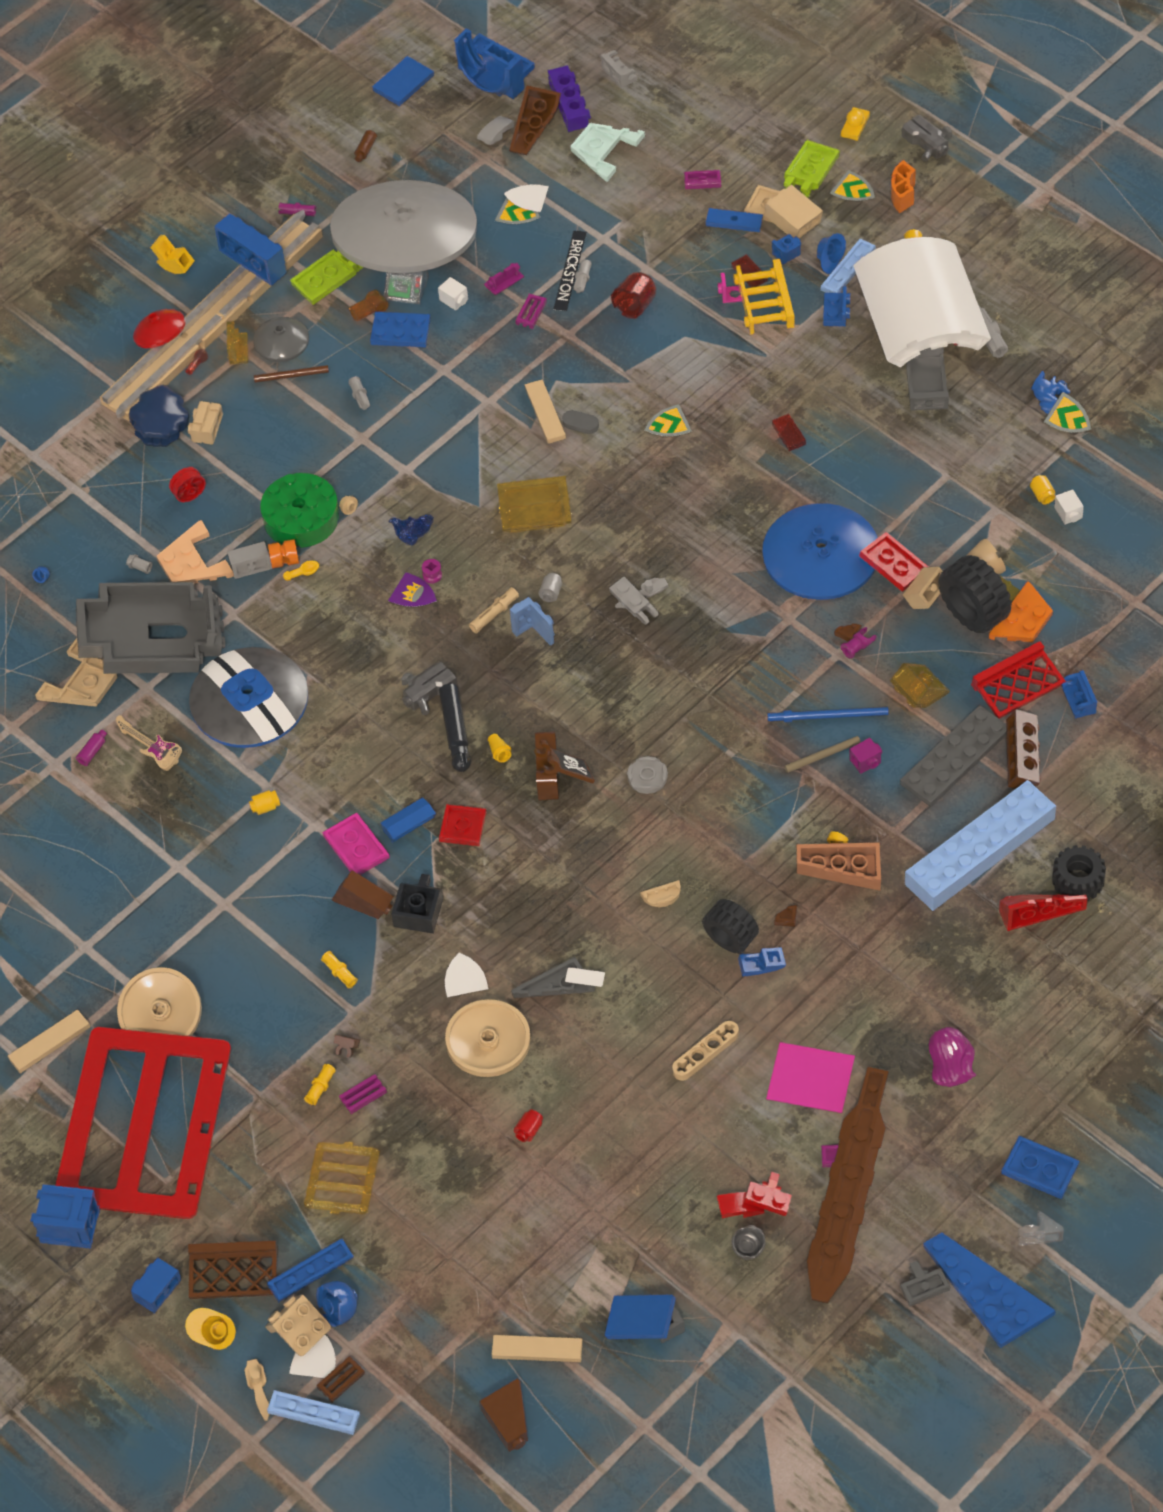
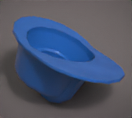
M835 233L831 237H825L818 244L817 258L820 260L822 270L826 274L833 272L845 253L846 241L842 234Z

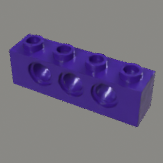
M568 65L547 70L548 83L551 90L561 93L558 108L568 132L586 128L589 125L588 119H591L590 111L585 109V99L583 96H580L579 84H575L574 72H570Z

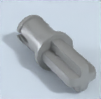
M582 260L579 270L575 274L576 280L573 289L576 293L584 292L586 282L590 279L589 272L592 263L589 260Z
M359 377L350 378L348 383L353 391L352 396L356 399L359 408L366 410L370 407L366 395L367 391L363 388Z

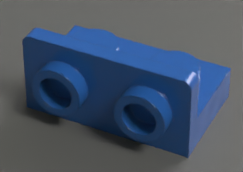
M843 286V293H824L823 326H846V319H850V308L846 307V304L850 305V293H847V286Z

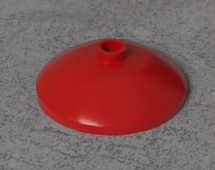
M174 309L152 312L136 326L133 340L141 348L162 346L182 332L186 323L185 317L180 311Z

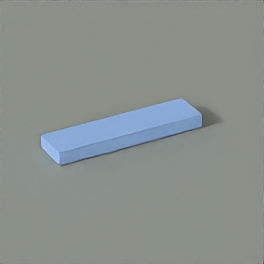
M859 239L821 285V291L825 293H841L843 286H846L856 274L853 265L862 257L876 250V246L863 239Z
M276 1390L273 1392L267 1409L268 1414L354 1435L360 1417V1411Z

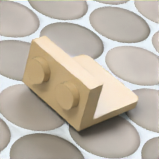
M292 1295L283 1303L285 1307L280 1312L276 1311L268 1318L269 1323L265 1327L270 1333L277 1332L298 1356H304L330 1330L331 1325L304 1295L295 1297Z

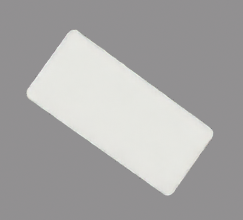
M568 968L565 981L602 987L605 973Z

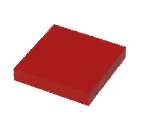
M446 804L439 842L480 846L487 813L486 809Z

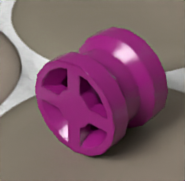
M435 559L424 561L421 567L424 581L430 584L439 582L442 578L440 562Z

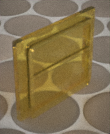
M566 476L497 484L503 531L511 533L564 527L566 524L572 523Z

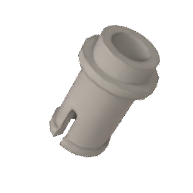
M136 554L130 555L126 562L130 569L135 568L146 574L150 573L153 566L152 562L138 558Z

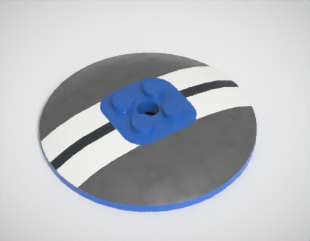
M241 648L218 656L199 672L190 690V711L198 728L210 739L231 747H257L276 741L297 725L306 710L308 688L301 669L294 661L282 653L266 648ZM246 689L253 690L250 694H243V691Z

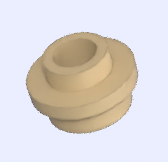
M345 496L341 499L339 507L344 514L350 515L357 509L358 501L353 496Z

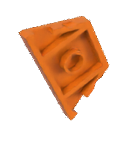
M1027 581L1013 600L1010 615L991 630L989 639L995 640V637L1007 638V641L1033 642L1053 615V610L1033 585Z

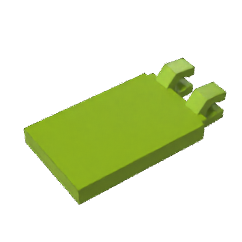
M806 140L785 172L784 189L790 185L795 187V184L802 186L800 191L808 198L812 190L819 188L838 159L840 150Z
M333 249L290 279V282L294 288L314 305L354 277L364 267L350 260L348 261L339 251L336 252Z

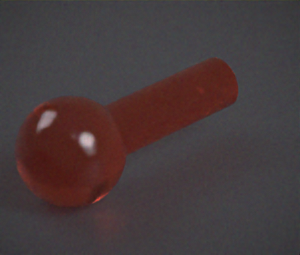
M198 349L195 352L193 361L185 370L186 374L191 375L200 363L207 361L208 353L204 349Z

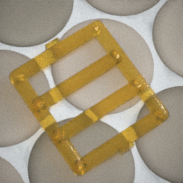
M324 1142L317 1143L304 1206L312 1209L330 1210L331 1214H340V1212L366 1214L369 1208L380 1151L377 1148L354 1146L351 1142H344V1145ZM327 1151L370 1156L369 1165L365 1167L322 1162L323 1153ZM323 1170L366 1175L365 1184L360 1186L318 1181L319 1172ZM318 1189L362 1194L360 1205L314 1200L315 1191Z

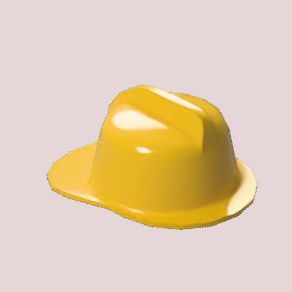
M208 1308L195 1309L186 1319L185 1327L187 1334L197 1343L221 1350L231 1345L235 1338L236 1330L233 1321L228 1316Z

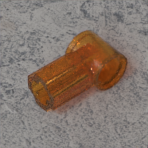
M372 290L366 295L364 300L350 306L349 311L355 321H359L374 312H385L389 304L378 290Z

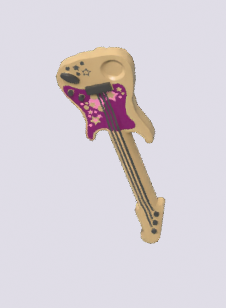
M121 715L116 717V722L122 733L129 734L146 745L148 748L146 750L141 749L140 752L145 756L153 757L160 768L168 771L173 765L178 763V758L182 753V748L178 744L166 742L160 735H156L157 741L154 742L134 729Z

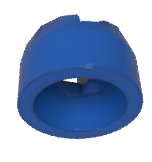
M43 566L37 567L32 573L34 580L38 583L45 582L50 575L49 570Z

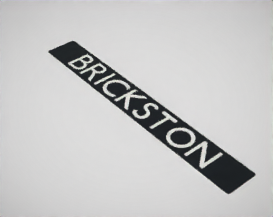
M573 231L554 310L567 311L575 274L587 234L585 231Z

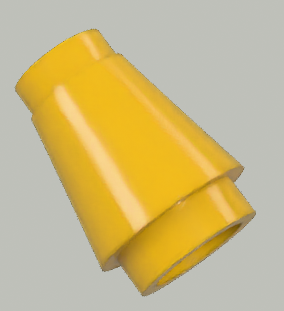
M498 734L490 735L488 742L493 758L498 762L508 761L512 755L511 747Z

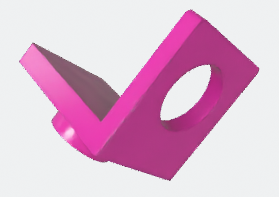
M721 273V283H718V294H722L723 303L742 301L741 294L738 297L730 296L732 291L740 293L739 286L726 287L725 273Z

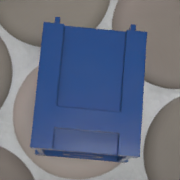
M43 1184L42 1189L38 1190L36 1196L39 1199L37 1211L32 1213L30 1220L33 1222L34 1227H36V1237H39L40 1243L91 1249L100 1213V1208L94 1196V1190Z

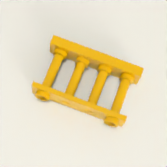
M780 259L773 260V268L761 272L742 274L740 265L736 266V274H733L734 284L739 286L746 315L744 317V324L746 328L749 327L750 335L754 334V324L778 320L785 321L787 329L794 328V312ZM770 277L775 279V282L771 285L745 288L744 284L746 281ZM768 292H775L779 295L776 299L749 303L747 297ZM773 306L782 307L781 313L752 317L751 310Z

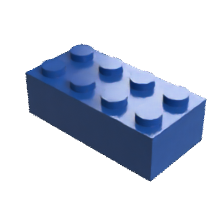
M229 213L214 226L219 251L272 286L287 273L281 245L275 244L266 235L260 234L254 227L245 224L239 217Z

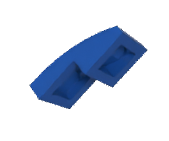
M782 947L763 948L760 953L740 954L738 958L742 977L769 973L786 966Z

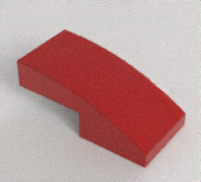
M747 1192L717 1195L722 1219L741 1214L743 1218L765 1214L762 1208L744 1203Z

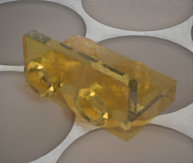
M228 321L227 353L230 365L248 363L247 332L239 333V328H235L234 321Z

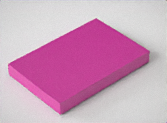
M358 813L322 832L323 837L350 872L353 870L361 875L390 858L388 852Z

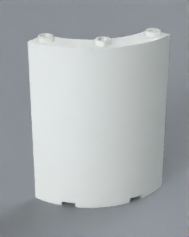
M933 237L901 239L870 252L853 265L888 362L902 367L905 363L920 355V351L931 348L933 350L947 347L951 343L979 350L991 339L955 243Z

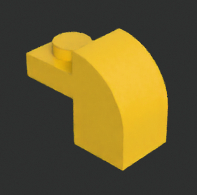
M160 235L150 247L159 258L157 263L163 269L174 274L185 273L195 261L185 247L175 248L165 235Z

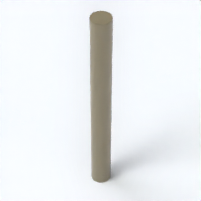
M858 736L787 764L784 766L785 770L789 773L861 743Z

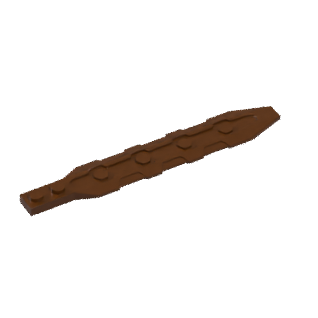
M867 1067L858 1105L843 1119L839 1134V1146L829 1173L830 1181L825 1200L822 1201L819 1212L820 1220L807 1259L811 1299L814 1301L829 1303L851 1270L855 1254L854 1246L859 1226L863 1222L864 1206L869 1187L872 1186L875 1174L873 1170L878 1150L882 1146L886 1130L880 1107L889 1071Z

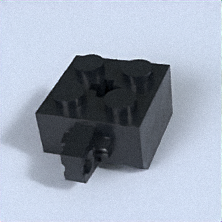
M421 874L418 884L400 883L391 913L393 927L434 934L443 902V893L441 888L430 886V875Z

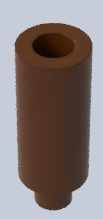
M365 131L354 152L357 162H361L368 156L377 139V134L374 131Z

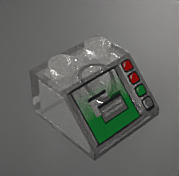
M428 270L411 273L387 272L384 299L420 304L429 278Z

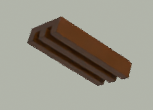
M349 1356L317 1384V1389L322 1391L323 1395L328 1397L329 1401L333 1403L365 1374V1371ZM350 1364L352 1365V1367L348 1369L344 1374H342L332 1385H330L328 1388L325 1387L345 1368H347Z

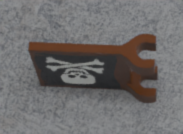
M545 740L539 741L540 746L544 748L542 750L535 749V755L539 758L549 756L547 760L552 764L549 767L543 765L542 769L546 774L560 772L592 784L595 780L584 759L550 748Z

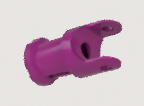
M864 627L854 634L850 641L842 643L840 646L841 650L847 658L852 659L859 650H864L876 640L877 635H873L870 638L864 637L863 635L868 629Z

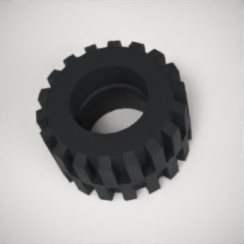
M1074 845L1072 849L1067 847L1064 852H1059L1058 857L1054 860L1052 883L1055 885L1056 892H1060V895H1086L1087 901L1090 900V897L1096 898L1097 893L1100 894L1102 887H1104L1106 873L1105 861L1101 859L1100 853H1094L1095 849H1086V846L1083 845L1082 848ZM1081 870L1086 872L1088 876L1075 877L1069 872Z
M719 899L702 920L703 928L709 937L723 949L735 954L744 952L759 934V927L752 915L739 904L727 899Z

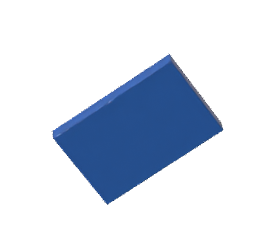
M406 56L372 88L377 94L400 106L434 76V71Z
M1019 1136L1001 1174L1062 1199L1079 1165V1160Z
M673 1295L614 1296L604 1336L607 1339L667 1338L676 1298Z

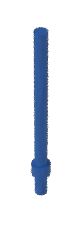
M888 707L803 712L784 710L783 713H767L768 721H784L785 723L804 719L888 715Z

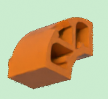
M904 160L895 167L891 179V200L899 213L914 204L913 187L915 186L916 170Z

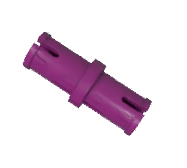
M298 202L295 204L279 203V214L293 215L303 210L305 216H316V205H301Z

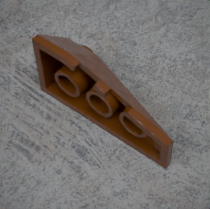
M526 85L509 152L527 155L556 113L561 93Z

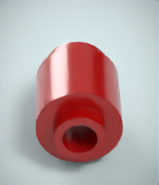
M532 1109L525 1112L514 1128L515 1137L522 1142H531L542 1126V1115Z

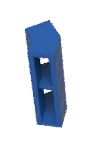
M422 797L380 824L383 832L393 843L435 818L436 813Z

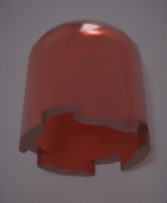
M642 272L629 274L611 294L613 307H618L623 312L621 315L629 319L638 318L656 296L655 282L650 276Z

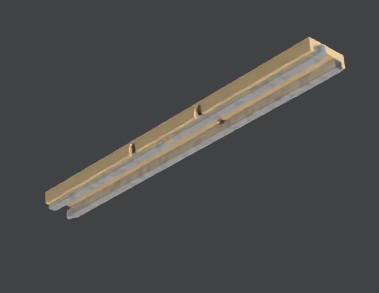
M303 210L293 214L269 237V240L275 244L278 243L283 248L286 271L323 237L322 230L317 224L312 223L308 225L303 222L305 218ZM239 265L185 316L186 323L182 332L170 342L151 348L100 396L101 404L115 412L117 418L123 417L130 421V408L139 402L141 393L151 390L157 385L164 384L167 386L267 291L271 285Z

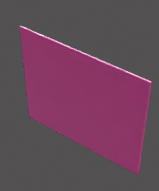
M780 1042L766 1099L842 1113L855 1056Z

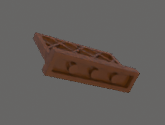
M276 1241L188 1244L189 1299L274 1296L271 1290H262L258 1284L265 1277L270 1280L277 1277L278 1245ZM263 1258H272V1265L266 1271L258 1265ZM226 1259L230 1265L221 1273L214 1265L219 1260ZM241 1259H248L252 1264L243 1272L236 1264ZM204 1260L208 1266L199 1274L194 1269V1261ZM256 1266L263 1274L254 1282L247 1274ZM234 1267L241 1275L232 1283L225 1275ZM212 1268L219 1276L210 1284L203 1276ZM245 1277L252 1285L246 1291H240L236 1285ZM223 1278L230 1286L224 1292H219L214 1286ZM200 1279L208 1285L203 1292L194 1293V1285Z

